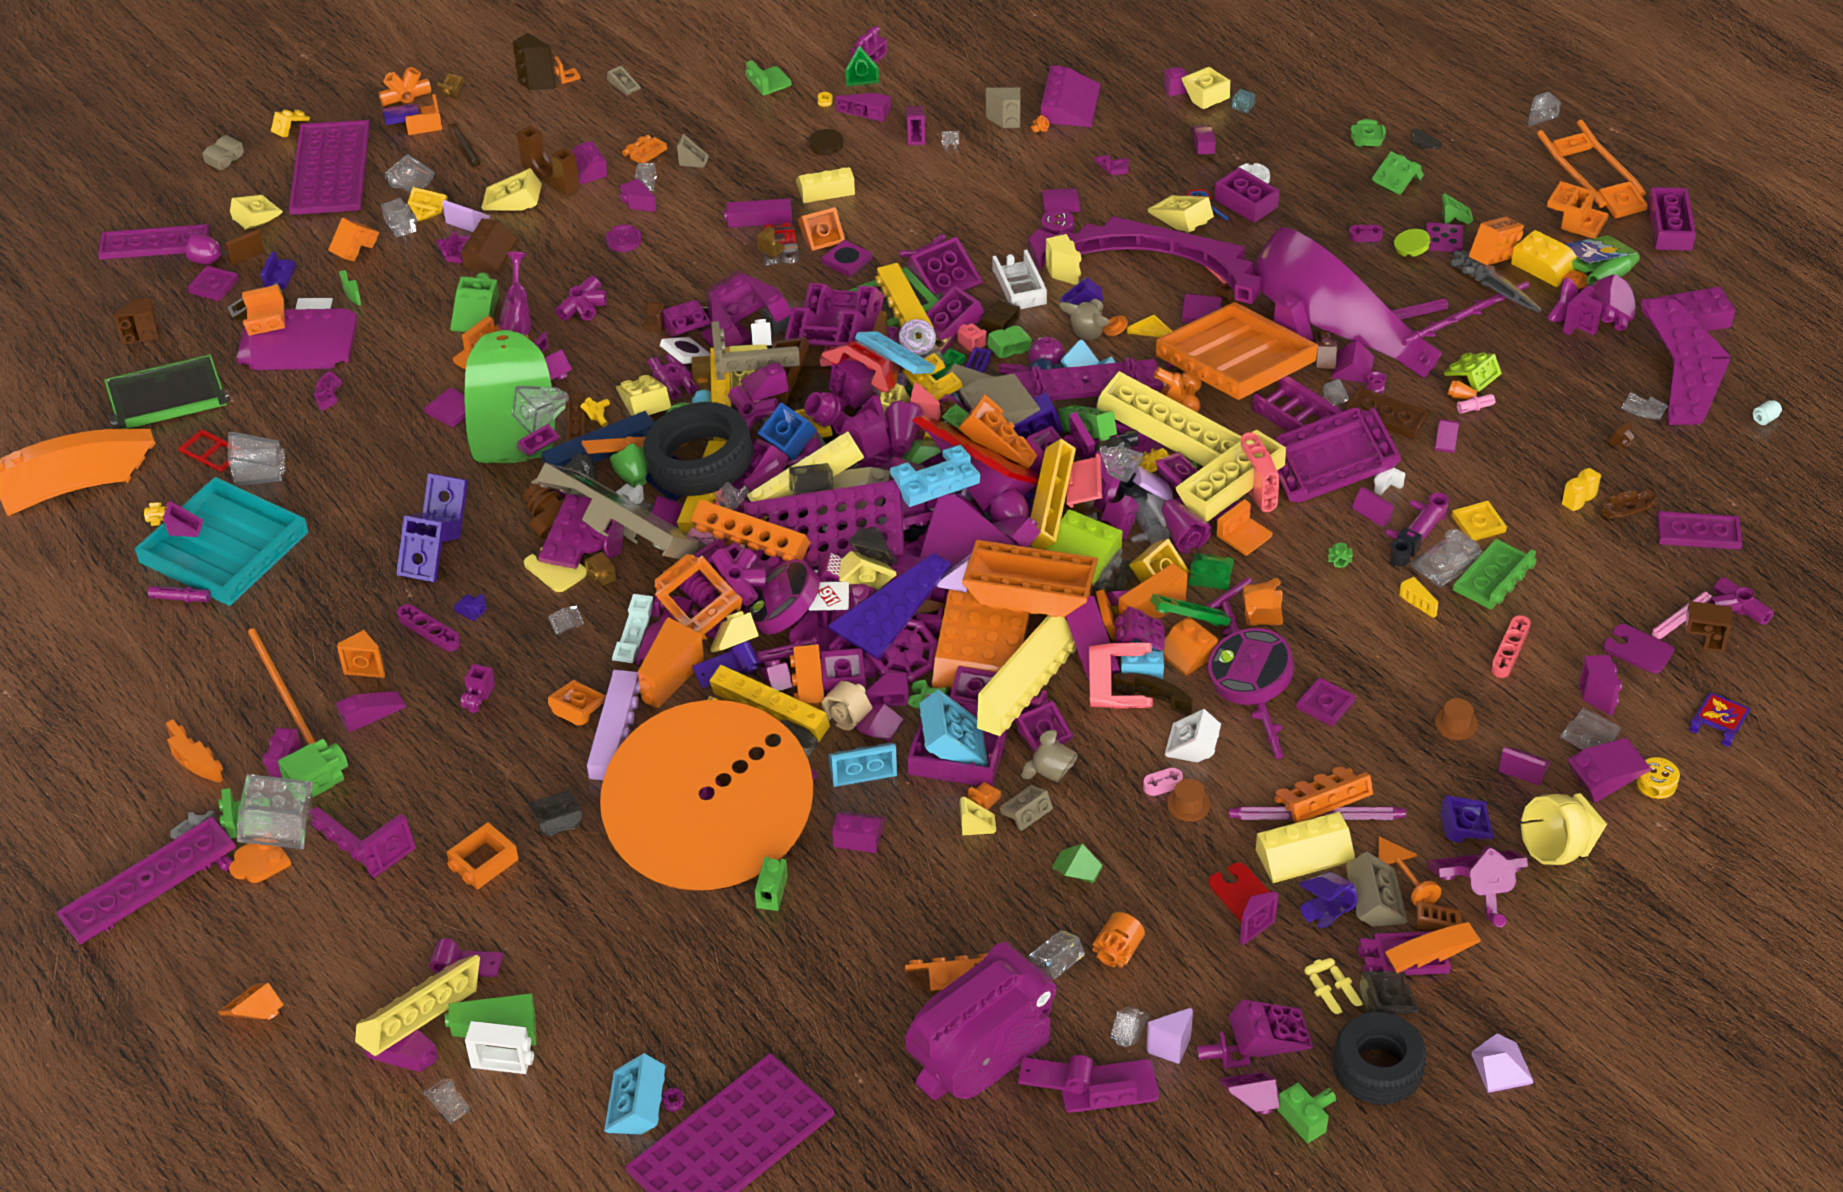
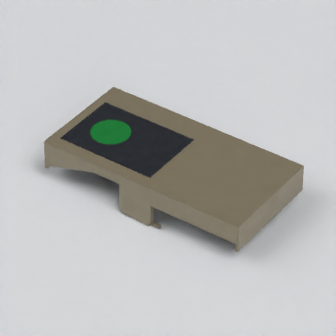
M545 462L537 479L531 482L532 484H540L544 488L560 489L566 495L574 494L591 498L592 500L582 520L606 537L609 534L605 530L612 518L624 525L623 535L638 544L639 541L635 539L638 534L653 542L652 545L656 548L663 550V556L681 559L686 554L693 555L706 546L705 543L582 472Z

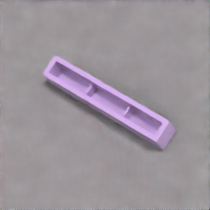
M613 671L587 763L589 779L603 780L613 755L630 735L629 726L633 725V711L638 707V693H641L638 672Z

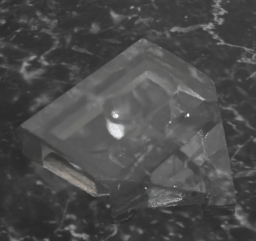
M1121 442L1116 447H1100V453L1109 475L1127 483L1142 462L1143 453L1124 448V442Z

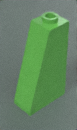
M532 994L448 1003L449 1013H445V1025L450 1027L452 1036L466 1038L470 1023L474 1021L526 1027L527 1035L531 1038V1045H537L535 1005Z

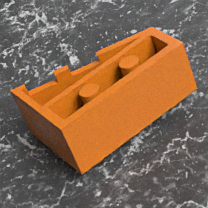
M819 645L793 647L794 655H790L791 667H795V674H792L793 686H797L798 692L794 693V698L823 711L821 704L824 700Z

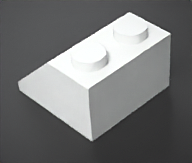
M1205 709L1174 722L1164 755L1196 763L1209 759L1215 752L1221 723Z

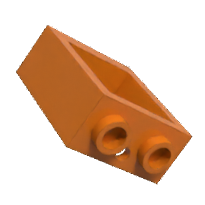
M489 822L447 851V864L454 873L458 872L466 884H471L477 890L519 860L516 846ZM487 843L498 854L475 870L463 859Z

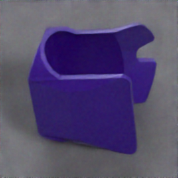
M1327 872L1300 882L1301 887L1319 896V898L1307 901L1300 907L1308 923L1319 919L1318 928L1331 925L1337 917L1356 907L1357 893L1354 884L1333 872Z

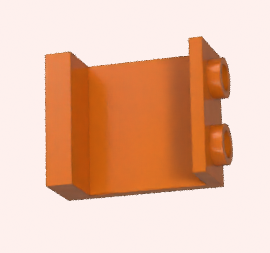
M279 285L242 292V298L247 307V320H243V324L249 336L285 328L284 297Z

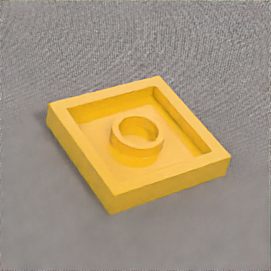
M1489 501L1452 511L1453 519L1469 542L1506 532L1507 526Z

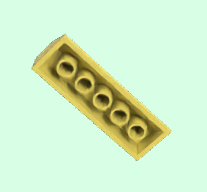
M1258 430L1253 431L1252 433L1259 437L1269 452L1276 469L1282 468L1285 465L1286 447ZM1252 440L1245 441V443L1249 445L1255 443ZM1241 441L1176 487V491L1185 506L1206 522L1253 489L1254 467L1243 452ZM1256 453L1253 455L1256 458L1263 457V455L1260 453Z
M847 431L754 489L747 496L753 502L809 493L863 459L864 456Z
M474 955L458 960L452 965L445 967L436 975L429 977L422 984L413 987L406 994L396 998L387 1006L378 1009L371 1016L362 1019L356 1026L355 1042L376 1056L448 1010V1003L460 1002L476 992L480 957Z

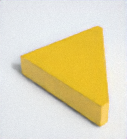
M1155 315L1126 327L1128 334L1162 337L1173 332Z

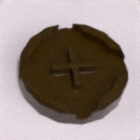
M832 129L818 130L810 136L809 146L815 153L830 155L833 151L838 152L843 147V136L838 131Z

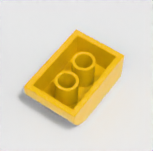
M1534 230L1514 246L1511 264L1558 287L1563 282L1564 275L1569 271L1577 270L1573 268L1572 261L1577 257L1572 249L1565 244Z

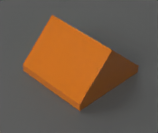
M365 630L338 643L337 648L345 675L385 677L379 646Z

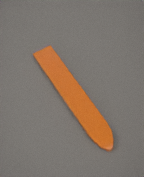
M645 437L582 441V445L588 454L620 452L629 444H636L637 447L643 448Z

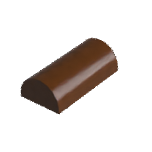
M806 337L774 341L772 348L798 347L800 366L783 367L786 372L788 392L760 399L759 401L776 398L778 404H787L810 348Z

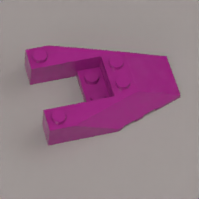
M738 270L706 289L708 318L711 322L719 321L720 329H724L725 340L721 341H725V347L739 346L744 343L735 323L763 306L776 323L792 314L785 298L777 288Z

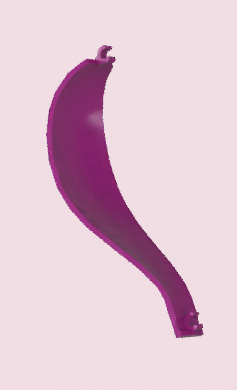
M1280 227L1270 237L1257 256L1253 265V275L1261 277V291L1275 303L1286 293L1302 300L1309 323L1349 340H1358L1362 345L1391 356L1422 378H1425L1431 369H1434L1437 360L1442 355L1441 352L1422 338L1406 346L1402 345L1401 339L1413 334V331L1345 264L1309 237L1290 228Z

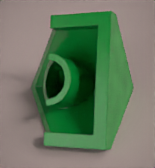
M860 45L845 70L846 86L879 83V68Z

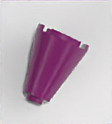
M903 400L891 403L886 409L885 417L889 427L887 430L892 449L897 453L908 452L919 431L920 426L912 422V420L916 416H923V411L914 402L903 403Z
M1176 499L1167 500L1163 504L1161 512L1176 549L1181 553H1190L1189 549L1201 548L1211 535L1209 528L1211 529L1210 525Z

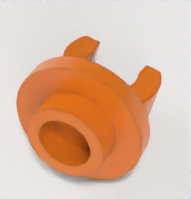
M1040 115L1037 119L1033 120L1034 125L1031 126L1033 132L1040 130L1046 132L1048 130L1049 120L1044 115Z

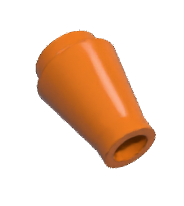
M1452 380L1447 395L1452 396L1451 398L1469 400L1476 396L1477 390L1472 389L1459 380Z

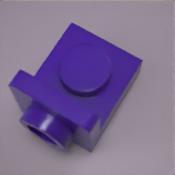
M466 594L454 606L456 613L472 621H475L487 609L485 597L482 594L477 598Z

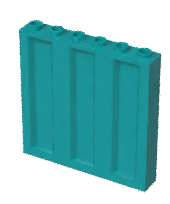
M214 477L182 506L183 509L204 520L199 536H169L166 525L163 523L135 548L139 563L193 589L210 590L212 598L231 606L309 532L305 518Z

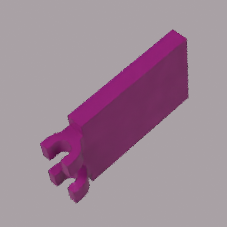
M1430 932L1374 934L1373 939L1361 938V947L1357 949L1359 957H1365V965L1362 966L1363 975H1372L1378 971H1381L1382 976L1450 973L1451 966L1448 958L1441 962L1435 959L1419 968L1417 965H1414L1397 974L1390 964L1385 951Z

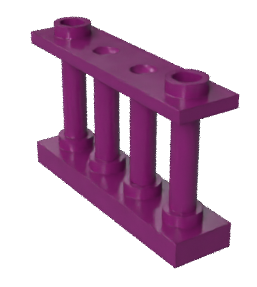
M1289 376L1279 379L1278 390L1264 399L1257 393L1253 397L1252 409L1286 432L1305 426L1301 421L1311 414L1319 417L1320 419L1317 420L1319 421L1342 412L1341 409ZM1283 395L1291 399L1280 408L1272 404ZM1296 405L1305 408L1295 417L1286 413Z

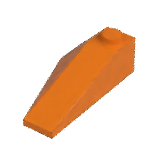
M984 395L964 418L958 429L972 441L1030 468L1038 455L1024 437L1018 436L1014 431V424L1007 422L1002 415L1004 413L1003 410L987 395Z

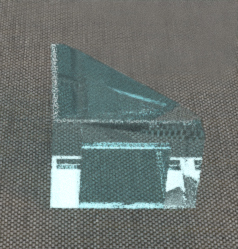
M1240 89L1232 98V108L1247 113L1255 105L1256 95Z

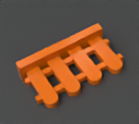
M1336 767L1332 770L1333 774L1330 776L1325 774L1315 775L1313 777L1314 782L1312 783L1300 781L1295 783V789L1291 791L1284 788L1276 791L1274 798L1276 803H1283L1286 810L1291 811L1293 821L1298 823L1373 795L1371 777L1366 772L1356 776L1351 768Z

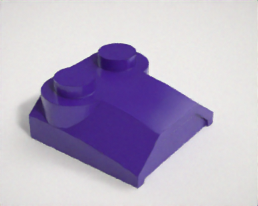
M1446 796L1442 802L1441 818L1446 836L1451 841L1457 843L1463 842L1465 838L1493 839L1494 834L1488 816L1487 803Z

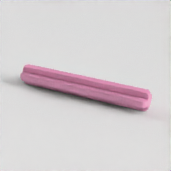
M1703 592L1692 601L1710 603L1712 596L1707 592ZM1689 603L1652 630V636L1660 640L1685 622Z

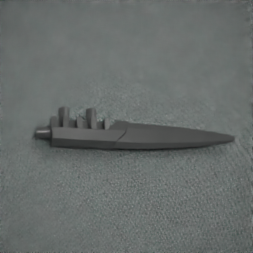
M1457 250L1454 252L1455 259L1451 261L1452 266H1458L1464 274L1475 277V280L1482 281L1481 284L1485 287H1491L1512 301L1534 311H1542L1524 292L1497 273L1493 266L1485 265L1470 258V251Z

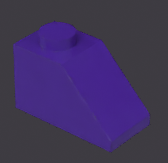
M1086 277L1061 296L1060 302L1079 305L1083 302H1091L1093 299L1103 301L1102 288Z

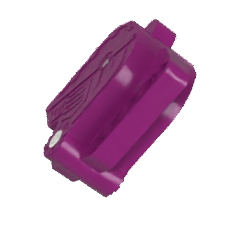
M1007 941L993 946V949L988 952L987 956L980 963L932 997L913 1020L905 1039L907 1052L924 1067L916 1080V1085L932 1100L939 1099L948 1091L956 1098L969 1099L992 1086L1010 1070L1021 1064L1023 1057L1028 1058L1050 1041V1018L1048 1015L1051 1012L1052 999L1055 998L1057 985L1052 981V978L1037 964L1031 963Z

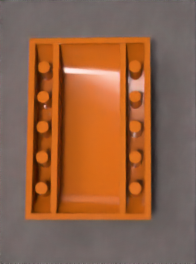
M976 540L962 584L981 605H987L992 608H1008L1012 611H1027L1032 614H1047L1052 617H1065L1087 602L1098 558Z
M949 589L935 656L932 688L948 687V690L951 691L958 666L997 673L1026 641L1031 613L981 605L969 590L962 592Z

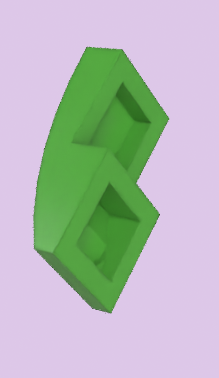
M346 270L339 271L342 288L346 296L357 306L361 305L356 280L348 281Z

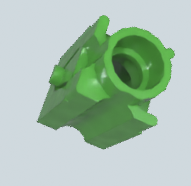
M324 739L311 743L278 760L283 782L291 790L299 804L343 781L342 770L348 768L347 759L339 745L334 743L327 746Z

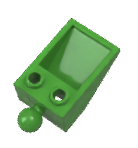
M484 272L478 273L476 278H460L456 291L451 331L466 332L485 317H493L500 296L497 280L490 279L489 275Z

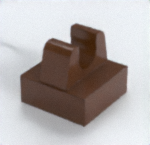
M1626 421L1613 433L1608 443L1613 447L1617 444L1624 449L1631 445L1630 442L1635 439V436L1630 431L1632 426Z

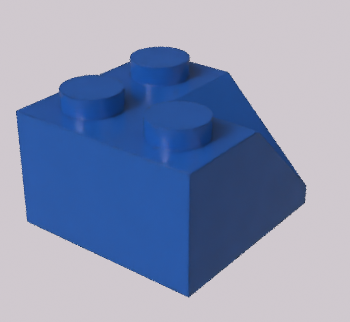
M780 403L758 434L767 443L773 445L794 461L817 429L807 419L783 403Z

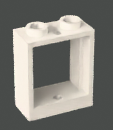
M471 1021L465 1039L471 1068L526 1074L528 1065H532L534 1059V1052L530 1049L531 1038L527 1035L526 1027ZM485 1045L508 1047V1048H517V1050H515V1049H507V1048H498V1047H489V1046H485Z

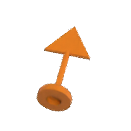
M1379 836L1378 859L1386 864L1397 862L1413 882L1416 888L1411 894V901L1415 907L1416 902L1434 904L1441 895L1439 885L1434 881L1420 883L1402 861L1417 857V854Z

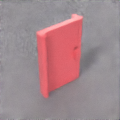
M1096 454L1095 458L1073 462L1066 493L1067 505L1073 508V504L1102 498L1100 455Z

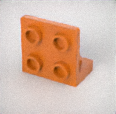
M1244 499L1218 519L1216 536L1247 556L1269 540L1273 533L1249 518L1250 503Z

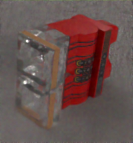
M783 223L781 227L775 228L772 224L764 225L762 231L770 226L774 229L775 240L785 245V250L781 252L782 263L799 262L794 226H791L790 223ZM763 252L764 265L780 264V254L775 259H768L767 256L769 255ZM786 254H794L791 258L785 257Z

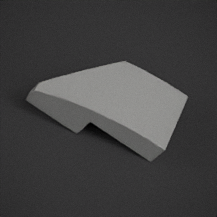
M207 811L205 815H195L194 812L188 813V820H184L170 831L171 838L176 839L211 816L214 818V811Z

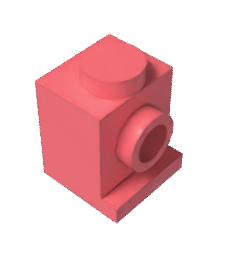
M973 323L969 325L963 324L958 330V342L972 353L974 347L982 348L986 346V331L979 329Z

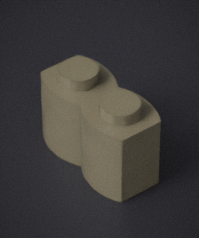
M227 135L222 136L215 144L210 145L203 152L205 163L218 170L225 169L232 161L239 159L244 153L242 142Z

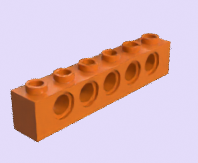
M701 499L690 519L695 526V530L705 534L709 532L721 540L727 538L732 543L737 542L738 545H747L753 551H758L759 549L768 556L782 557L786 562L795 559L803 560L811 543L805 534Z

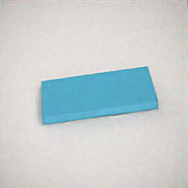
M878 331L859 332L855 337L858 341L914 374L933 373L935 370V365Z

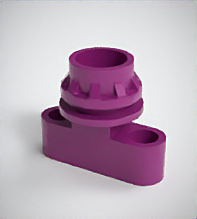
M814 392L809 395L805 402L804 410L806 415L810 416L812 421L820 426L827 427L832 425L837 434H840L844 422L852 418L843 412L844 407L847 406L844 398L833 393Z

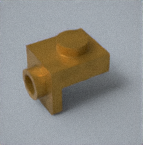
M448 73L443 84L438 83L437 87L442 95L457 97L465 80L461 76Z

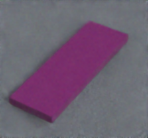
M209 224L102 232L98 257L101 260L186 253V247L191 235L194 232H199L209 236L210 227Z

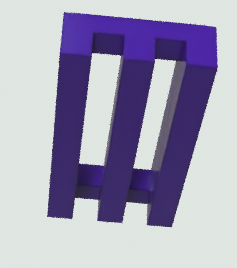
M974 347L965 367L971 369L979 352L980 355L972 370L984 373L992 357V350Z

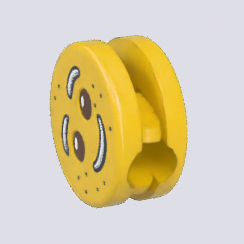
M1653 757L1646 759L1645 761L1651 770L1636 779L1639 790L1645 795L1656 799H1663L1673 795L1680 778L1676 765L1664 758Z

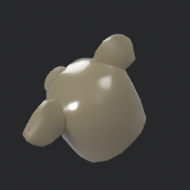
M1093 299L1091 302H1083L1079 305L1062 302L1059 305L1061 310L1071 315L1072 330L1081 339L1093 340L1098 338L1103 333L1104 326L1110 322L1102 316L1103 304L1098 299Z
M1056 730L1046 731L1040 736L1041 744L1035 751L1033 759L1026 762L1021 776L1024 779H1030L1036 773H1039L1058 783L1076 762L1077 752L1056 740Z

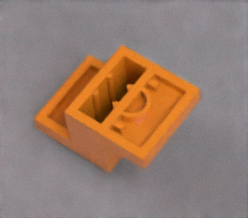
M1562 181L1558 184L1547 204V207L1564 212L1561 229L1592 239L1597 238L1609 215L1608 213L1592 209L1595 191Z

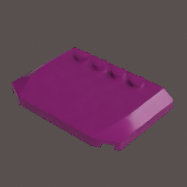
M348 309L284 310L285 328L249 336L244 326L237 354L238 364H248L254 370L330 369L335 367V363L341 361L348 363L350 360L358 322L357 314Z
M1352 408L1281 434L1275 439L1276 442L1286 447L1285 465L1277 470L1279 474V481L1289 501L1300 503L1393 469L1401 461L1400 454L1375 408H1371V411H1360V408Z

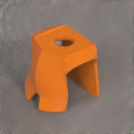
M1278 578L1255 585H1244L1243 602L1245 605L1246 624L1248 626L1283 624L1281 610L1282 591H1275L1276 587L1281 584Z

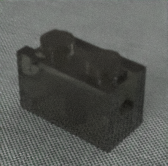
M828 463L789 467V489L793 491V495L832 490L833 471Z

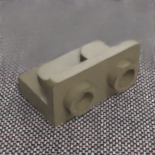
M1030 785L1001 805L999 809L1002 815L1014 819L1017 828L1022 831L1050 812L1053 806L1047 790Z

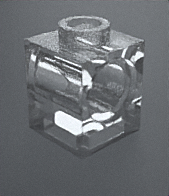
M638 163L635 179L639 178L648 190H654L657 178L655 164Z

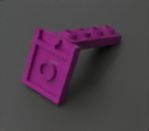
M316 807L310 810L313 827L317 831L321 830L329 841H335L342 851L350 853L356 862L360 861L364 864L369 875L373 878L416 849L407 819L402 814L361 841L320 808Z

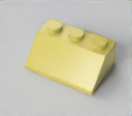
M850 167L801 175L796 179L803 203L855 195L854 176Z

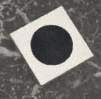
M690 337L662 339L660 343L663 349L682 364L692 363V357L710 356L708 351Z

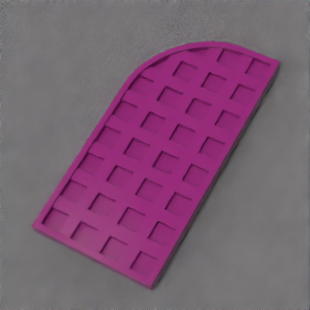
M770 1053L625 1166L626 1172L647 1192H740L833 1117L834 1109Z

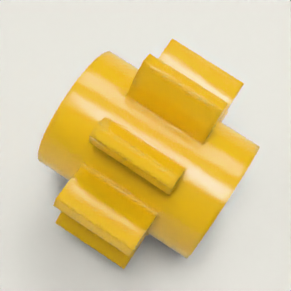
M159 502L149 503L150 507L144 510L145 521L151 522V526H160L163 524L162 521H164L163 515L166 506L161 507Z

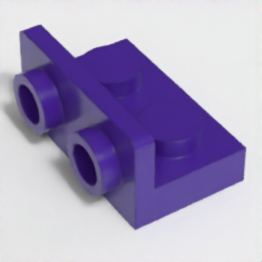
M272 251L269 258L266 259V265L260 274L264 286L269 287L277 282L282 289H286L296 268L295 261L277 259L276 252Z

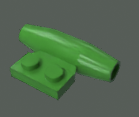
M1636 253L1587 263L1578 257L1572 261L1573 268L1580 272H1592L1587 278V283L1591 286L1594 282L1610 275L1616 274L1621 278L1637 264L1640 257Z

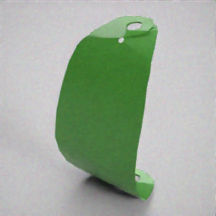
M501 330L483 335L475 344L467 359L465 372L466 431L473 459L477 462L516 463L529 461L526 459L541 458L542 451L553 447V443L531 456H527L516 448L517 442L548 423L555 431L553 391L544 355L531 340L518 332ZM500 335L508 336L505 340L496 339Z

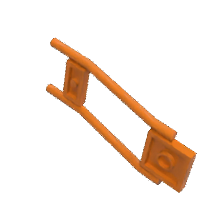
M1583 120L1577 122L1578 127L1583 133L1554 140L1553 143H1551L1543 130L1537 132L1538 137L1553 158L1583 188L1595 191L1594 201L1600 208L1606 205L1615 219L1647 210L1648 204L1642 198L1645 196L1646 191L1637 179L1598 142ZM1594 147L1628 182L1599 189L1597 192L1563 156L1586 151Z

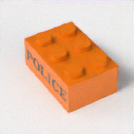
M1508 217L1481 223L1469 257L1485 265L1512 259L1514 246L1517 245L1523 236L1522 230L1524 225Z

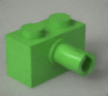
M1297 1083L1279 1094V1108L1277 1110L1308 1144L1326 1133L1329 1116L1323 1108L1334 1103L1336 1096L1333 1091L1329 1093L1331 1091L1330 1088H1326L1321 1093L1311 1097Z

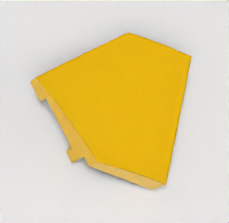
M413 187L408 204L419 222L442 213L443 200L447 201L448 197L444 194Z

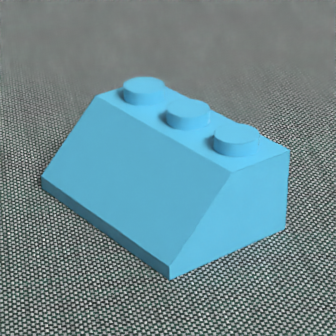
M893 743L828 754L829 770L834 787L897 776L896 746Z
M643 1053L614 1071L605 1132L643 1134L657 1126L666 1065Z

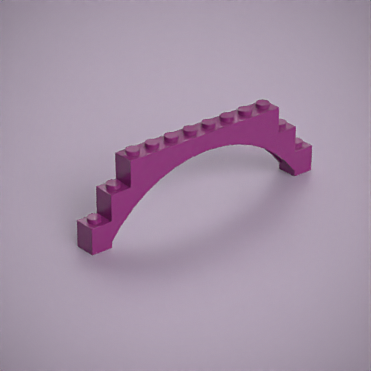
M1113 216L1104 227L1087 223L1078 234L1061 230L1057 235L1067 234L1070 241L1074 242L1075 249L1080 252V255L1106 250L1140 249L1165 252L1188 258L1220 275L1233 289L1235 300L1252 304L1261 293V277L1253 275V262L1245 260L1244 246Z

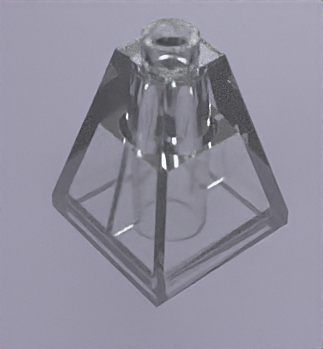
M516 386L512 416L531 434L548 423L550 424L566 408V403L569 400L568 395L557 387Z

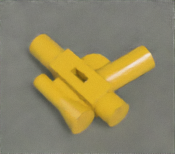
M590 397L587 398L580 407L591 420L595 419L602 427L608 425L604 417V408L610 405L609 400L604 399L596 403Z

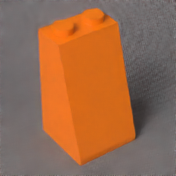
M669 617L665 620L638 670L641 699L646 704L659 708L694 673L692 666L704 662L701 633Z

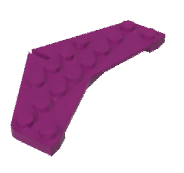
M1671 298L1642 299L1641 308L1647 319L1650 318L1673 360V376L1667 411L1668 425L1701 424L1705 420L1730 362V355L1677 300Z

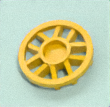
M1153 448L1150 453L1145 451L1141 458L1135 460V463L1153 473L1157 471V461L1168 457L1169 454L1164 448L1154 450Z

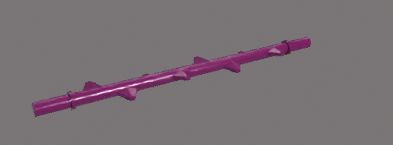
M1524 281L1515 286L1522 291L1530 285L1528 281ZM1497 293L1486 300H1475V305L1452 314L1439 322H1428V327L1415 331L1413 334L1401 339V343L1406 346L1414 341L1421 340L1425 336L1434 337L1435 331L1458 322L1471 314L1480 315L1482 314V309L1507 297Z
M1224 601L1221 603L1222 609L1231 618V621L1222 633L1228 636L1239 631L1229 602ZM1268 701L1256 704L1258 710L1251 714L1252 718L1262 720L1268 736V743L1272 747L1276 759L1283 758V753L1279 744V737L1276 733L1282 730V725L1271 722L1265 705Z

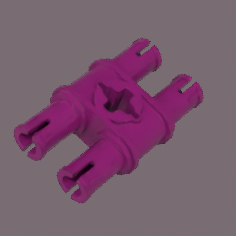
M667 353L665 356L666 361L669 363L666 365H662L658 357H654L655 361L653 358L649 359L648 365L653 370V377L666 386L671 400H675L674 396L676 399L680 397L681 392L677 388L683 385L688 394H692L691 390L693 393L698 391V386L693 380L692 372L687 369L686 364H682L675 357H672L670 353Z

